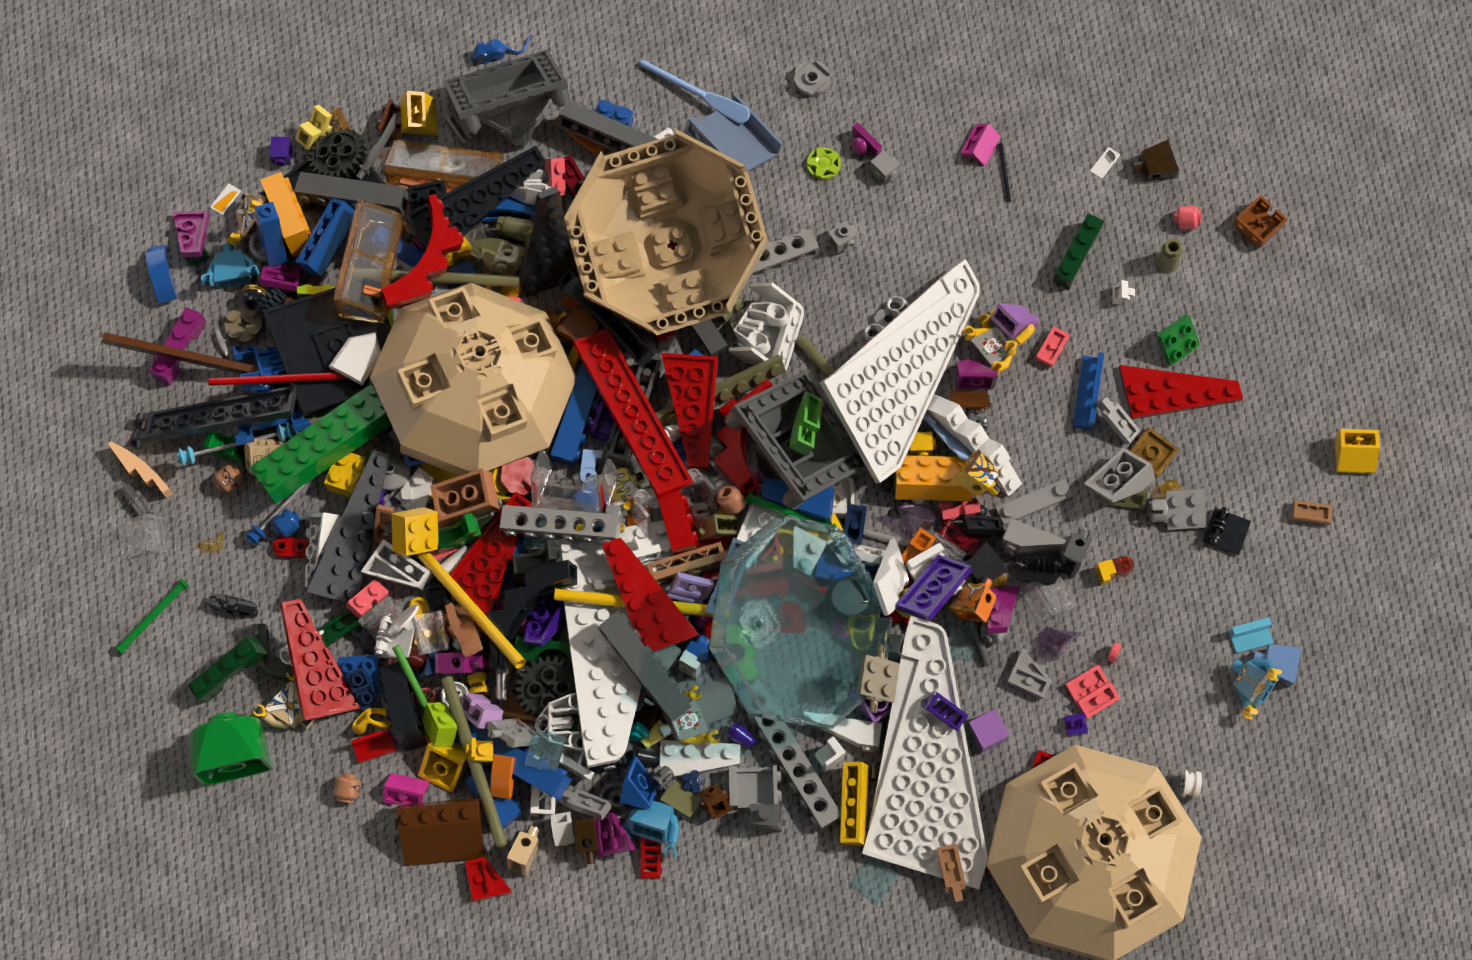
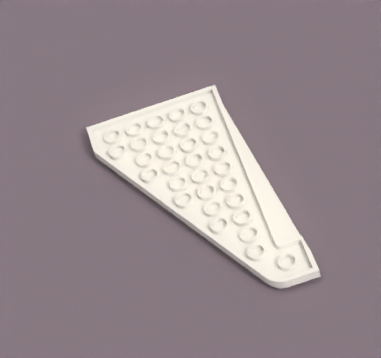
M963 260L949 269L838 370L820 382L875 483L882 482L901 467L961 336V331L964 329L979 296V283L967 260Z
M664 520L624 528V532L620 531L619 538L621 537L625 543L632 542L633 537L637 536L638 540L652 537L655 545L659 544L661 549L659 559L642 563L646 569V564L673 556ZM574 539V541L555 540L556 545H561L563 561L569 560L577 566V585L565 588L566 590L620 595L618 589L594 591L593 580L614 578L601 541L585 543L582 542V539ZM657 566L652 569L653 572L663 570L664 568ZM666 583L660 585L663 590H665ZM564 601L581 737L587 767L614 763L620 760L626 751L642 685L600 633L597 626L617 611L619 614L623 613L628 620L629 617L626 609L622 607ZM629 620L628 625H629V627L633 630L632 625H631L630 620Z
M911 616L904 638L895 700L891 707L869 830L862 854L943 878L937 848L957 843L966 882L965 885L979 889L988 855L964 725L962 724L958 731H955L922 707L932 691H936L960 708L948 638L945 630L940 625ZM937 699V701L934 703V705L932 706V708L935 707V705L937 704V702L939 701V699ZM944 703V704L941 706V708L939 709V711H938L939 714L941 713V711L943 710V708L946 706L945 703ZM950 708V710H949V711L947 712V714L945 715V718H946V719H947V717L949 716V714L952 712V710H953L952 708ZM958 712L952 719V723H954L960 715Z

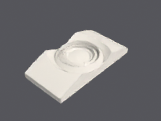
M895 538L890 539L873 582L884 616L891 614L896 609V603L901 598L899 594L904 586L909 583L908 573Z

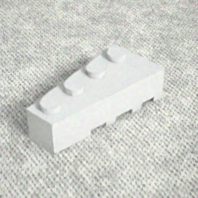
M324 512L306 513V520L310 521V529H306V537L310 538V543L306 548V556L309 559V563L306 565L305 587H307L311 578L312 570H315L320 553H323L326 547L327 538L338 517L336 514Z

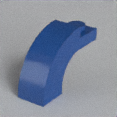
M165 244L148 248L147 253H145L158 303L177 299L176 287L170 272Z

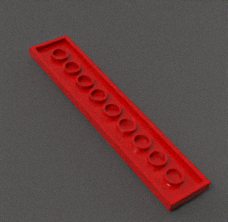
M609 329L575 340L573 345L656 497L660 498L670 492L692 485L693 480Z

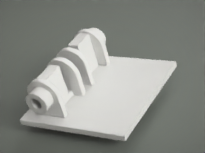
M383 616L380 619L379 629L381 630L377 632L380 636L376 637L375 654L378 655V658H397L392 647L399 644L405 657H409L417 620H412L414 627L410 631L403 627L397 633L390 635L388 630L395 620H390V617Z

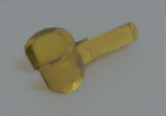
M1002 574L997 577V581L993 582L990 587L1005 586L1007 584V575Z

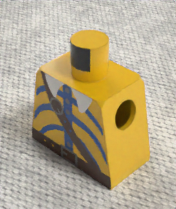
M979 449L966 460L954 478L956 483L976 496H981L986 490L993 496H996L1002 489L994 482L999 474L998 470Z

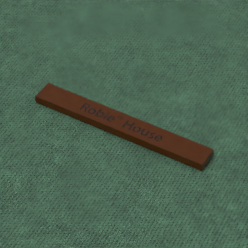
M106 332L102 338V344L236 374L257 372L258 368L249 364Z

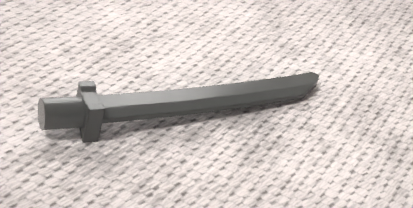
M393 114L385 131L364 164H360L361 168H359L358 173L355 175L359 181L365 175H370V167L397 125L396 114Z

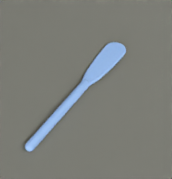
M644 60L639 62L642 68L702 98L709 106L733 121L741 124L749 119L750 111L746 106L721 95L705 92Z
M927 412L925 413L923 419L933 427L940 438L960 459L966 461L972 453L958 439L940 426Z

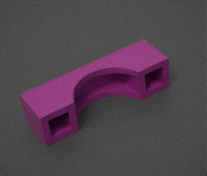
M185 307L164 346L185 350L193 339L199 337L207 321L203 314ZM157 356L149 371L154 379L171 386L180 370L181 361Z

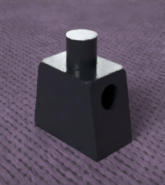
M980 540L961 561L970 565L972 572L965 579L964 586L972 581L975 584H979L982 577H987L992 581L1008 571L988 542Z

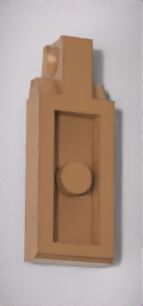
M957 843L938 847L937 852L945 888H947L948 893L953 892L955 902L963 901L961 890L966 889V882Z

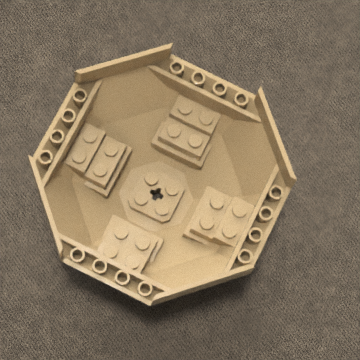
M675 129V135L606 156L601 151L564 217L571 248L584 289L583 295L587 299L656 336L729 314L769 243L746 165ZM674 242L678 244L675 246V250L668 248L670 243Z
M468 283L400 308L372 371L369 385L373 383L401 444L400 453L461 476L481 468L489 471L543 449L547 455L573 391L577 376L546 312L476 284ZM476 352H479V354L483 353V355L477 356Z
M1074 745L1006 784L985 868L988 867L1028 934L1029 938L1027 941L1095 960H1117L1183 921L1201 836L1158 767ZM1100 836L1109 839L1107 845L1100 843Z

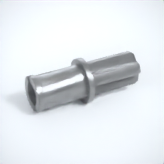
M130 484L123 485L121 492L128 500V505L133 507L140 519L149 516L151 512L143 503V498L138 496Z

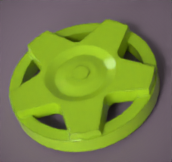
M826 147L816 148L807 158V169L816 179L828 180L835 177L840 171L841 159L839 154L833 149ZM836 160L838 161V166L834 164ZM811 167L816 168V172H813ZM825 172L831 173V174H829V175L823 176V175L825 174Z

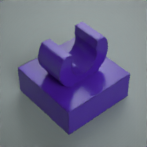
M1085 713L1064 717L1068 737L1088 733Z

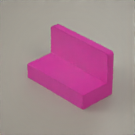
M989 123L975 124L960 154L963 157H975L981 165H986L1000 140V135Z
M391 773L384 785L382 802L389 804L423 803L429 781Z

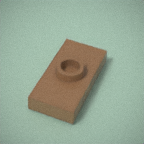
M1293 500L1291 520L1323 525L1331 524L1332 505Z

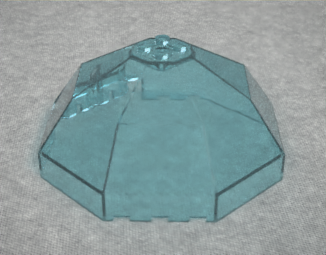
M792 515L776 516L721 561L709 649L750 716L813 728L833 729L866 699V697L856 694L862 655L876 657L878 645L887 646L885 658L888 659L889 646L887 641L888 633H891L892 618H880L881 605L870 573L864 568L865 564L862 563L860 557L856 554L851 539L847 538L845 533L840 532V527L825 525ZM857 571L838 580H835L833 574L838 572ZM759 620H760V622H761V623H759V627H760V628L756 627V621H759Z

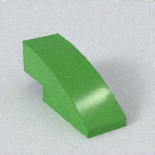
M807 391L804 393L796 414L789 448L803 455L808 454L814 448L815 433L820 429L823 400Z

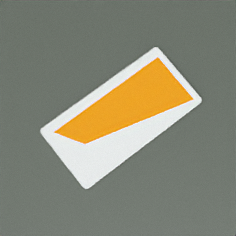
M228 184L211 205V208L223 215L241 190Z

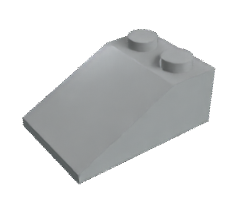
M1122 448L1089 478L1084 485L1114 503L1143 491L1155 480V475L1151 463Z
M1011 518L999 550L1008 557L1060 554L1066 540Z

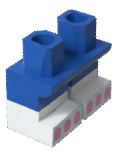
M701 634L696 642L691 640L679 659V670L696 679L700 673L699 662H706L708 660L711 640Z

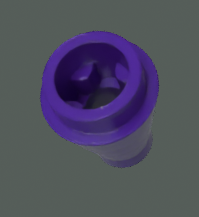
M735 722L726 734L729 740L750 749L757 740L740 723L737 724Z

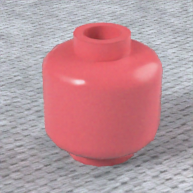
M1195 205L1180 206L1178 212L1174 213V223L1178 224L1181 230L1196 229L1198 225H1201V210H1198Z

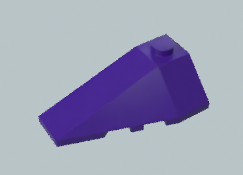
M553 594L541 602L529 614L530 618L524 639L525 644L543 646L566 624L564 601L554 600Z

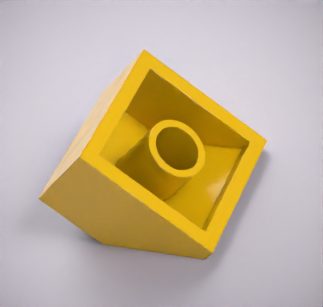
M430 742L418 776L454 793L468 766L463 746L454 742L453 746L433 747L432 742Z

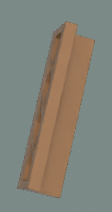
M721 542L648 563L646 567L657 583L662 585L672 582L678 572L695 575L724 566L727 551H724ZM718 549L719 553L707 556L711 550ZM697 555L701 557L689 562L691 556ZM674 561H680L683 563L677 566L670 567ZM660 566L664 569L653 572L652 568Z

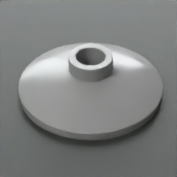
M398 458L389 459L383 490L399 489L410 479L411 470L409 466H406L404 460Z

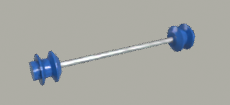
M305 485L294 491L260 528L251 525L252 531L250 533L245 532L247 535L245 539L253 546L255 544L260 545L258 540L260 538L266 539L263 532L265 527Z

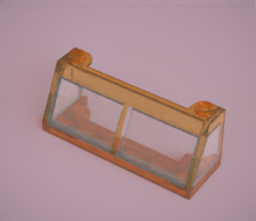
M401 139L394 140L385 163L384 174L388 185L398 186L400 178L424 183L444 179L446 187L455 189L504 163L503 154L496 151L483 152L416 143Z
M357 200L333 298L338 317L383 323L384 318L388 316L389 310H386L381 292L378 306L361 302L364 278L382 282L381 288L390 284L400 238L408 232L409 225L405 220V215L366 200Z

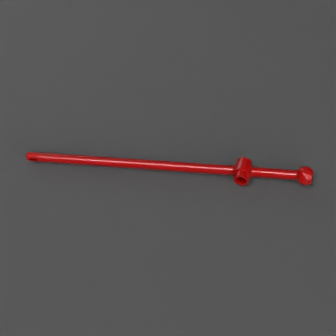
M338 372L209 378L207 382L210 386L347 380L349 378Z

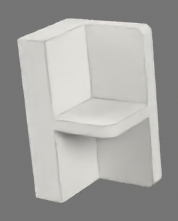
M634 536L632 542L626 543L641 563L659 559L660 546L659 544L655 545L652 537L638 540V537Z
M833 736L827 740V744L815 753V757L823 766L822 771L827 773L844 760L846 752Z
M558 746L551 758L555 763L583 779L591 780L594 774L587 767L584 752Z

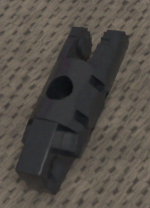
M211 593L207 602L208 607L221 612L246 617H256L258 615L255 602L253 603L243 598Z

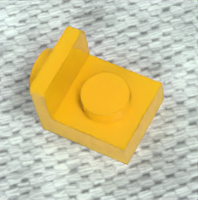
M471 738L465 744V755L468 756V762L492 763L493 741H479L476 738Z

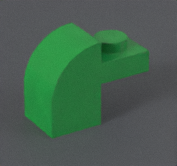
M218 431L208 432L203 447L210 449L234 443L236 439L235 437H226ZM244 444L214 451L211 454L220 459L245 463Z

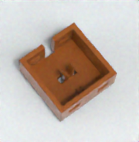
M1262 195L1253 201L1233 223L1237 229L1259 248L1263 247L1284 227L1288 220L1277 209L1272 216L1267 212L1272 204Z

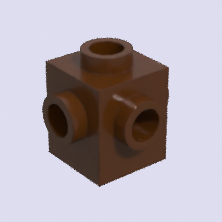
M717 784L699 792L702 799L699 801L704 813L708 811L713 820L731 811L727 802L729 800L725 789L721 790Z

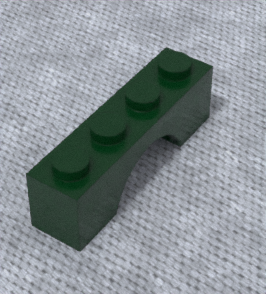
M1087 213L1055 273L1054 283L1070 289L1090 248L1103 227L1104 220Z
M525 635L516 637L515 649L525 659L526 665H531L530 659L537 662L538 655L542 657L545 654L557 653L566 657L572 666L568 639L552 641V638H550L543 646L525 644Z
M246 637L187 686L197 701L209 702L223 691V685L228 679L239 671L254 666L268 653L258 638Z

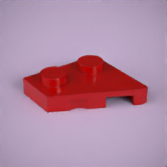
M485 857L465 861L473 902L512 893L509 886Z

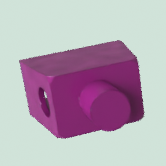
M462 652L435 653L436 673L480 672L481 668H484L486 664L485 658L481 656L480 652L468 657H464ZM454 659L457 660V666L452 664Z

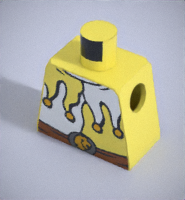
M621 468L598 475L597 482L599 486H603L604 495L609 504L616 501L629 502L631 498L635 499L639 496L637 485L645 482V478L641 471L630 475L627 468Z

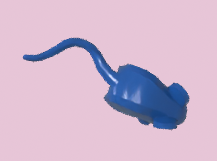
M533 35L527 38L524 48L520 51H516L503 44L499 39L490 40L486 44L480 41L476 45L470 60L479 63L484 62V64H488L490 60L498 61L505 57V49L514 54H521L527 49L529 39Z

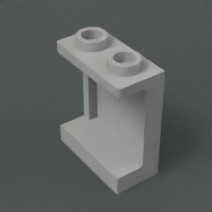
M777 765L765 768H737V766H729L730 809H746L750 804L778 806V803L782 802L781 790L777 789V783H781V771H777Z

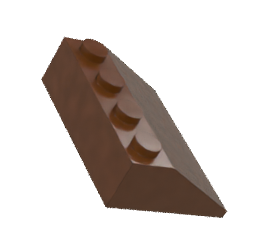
M479 797L403 804L397 807L398 829L405 866L486 858Z

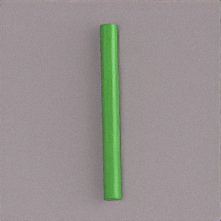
M398 644L392 647L425 712L428 701Z

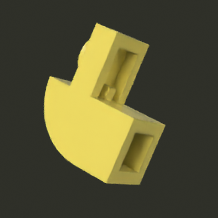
M320 105L314 106L310 120L299 125L295 140L307 150L311 146H316L314 141H320V135L325 137L326 131L330 133L332 126L329 123L332 115Z

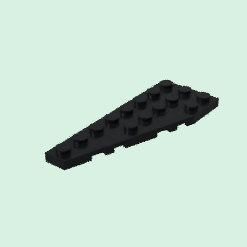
M556 186L537 193L534 205L535 213L531 217L530 222L532 225L528 229L524 245L525 253L521 257L522 265L518 269L525 297L535 296L540 292L559 286L558 281L570 268L577 273L561 200Z

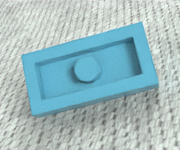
M1270 618L1232 627L1229 635L1235 652L1241 653L1271 645L1273 640L1268 629L1272 625Z

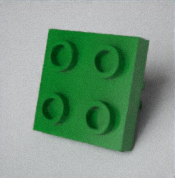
M1187 314L1156 335L1166 363L1170 366L1200 346L1191 317Z

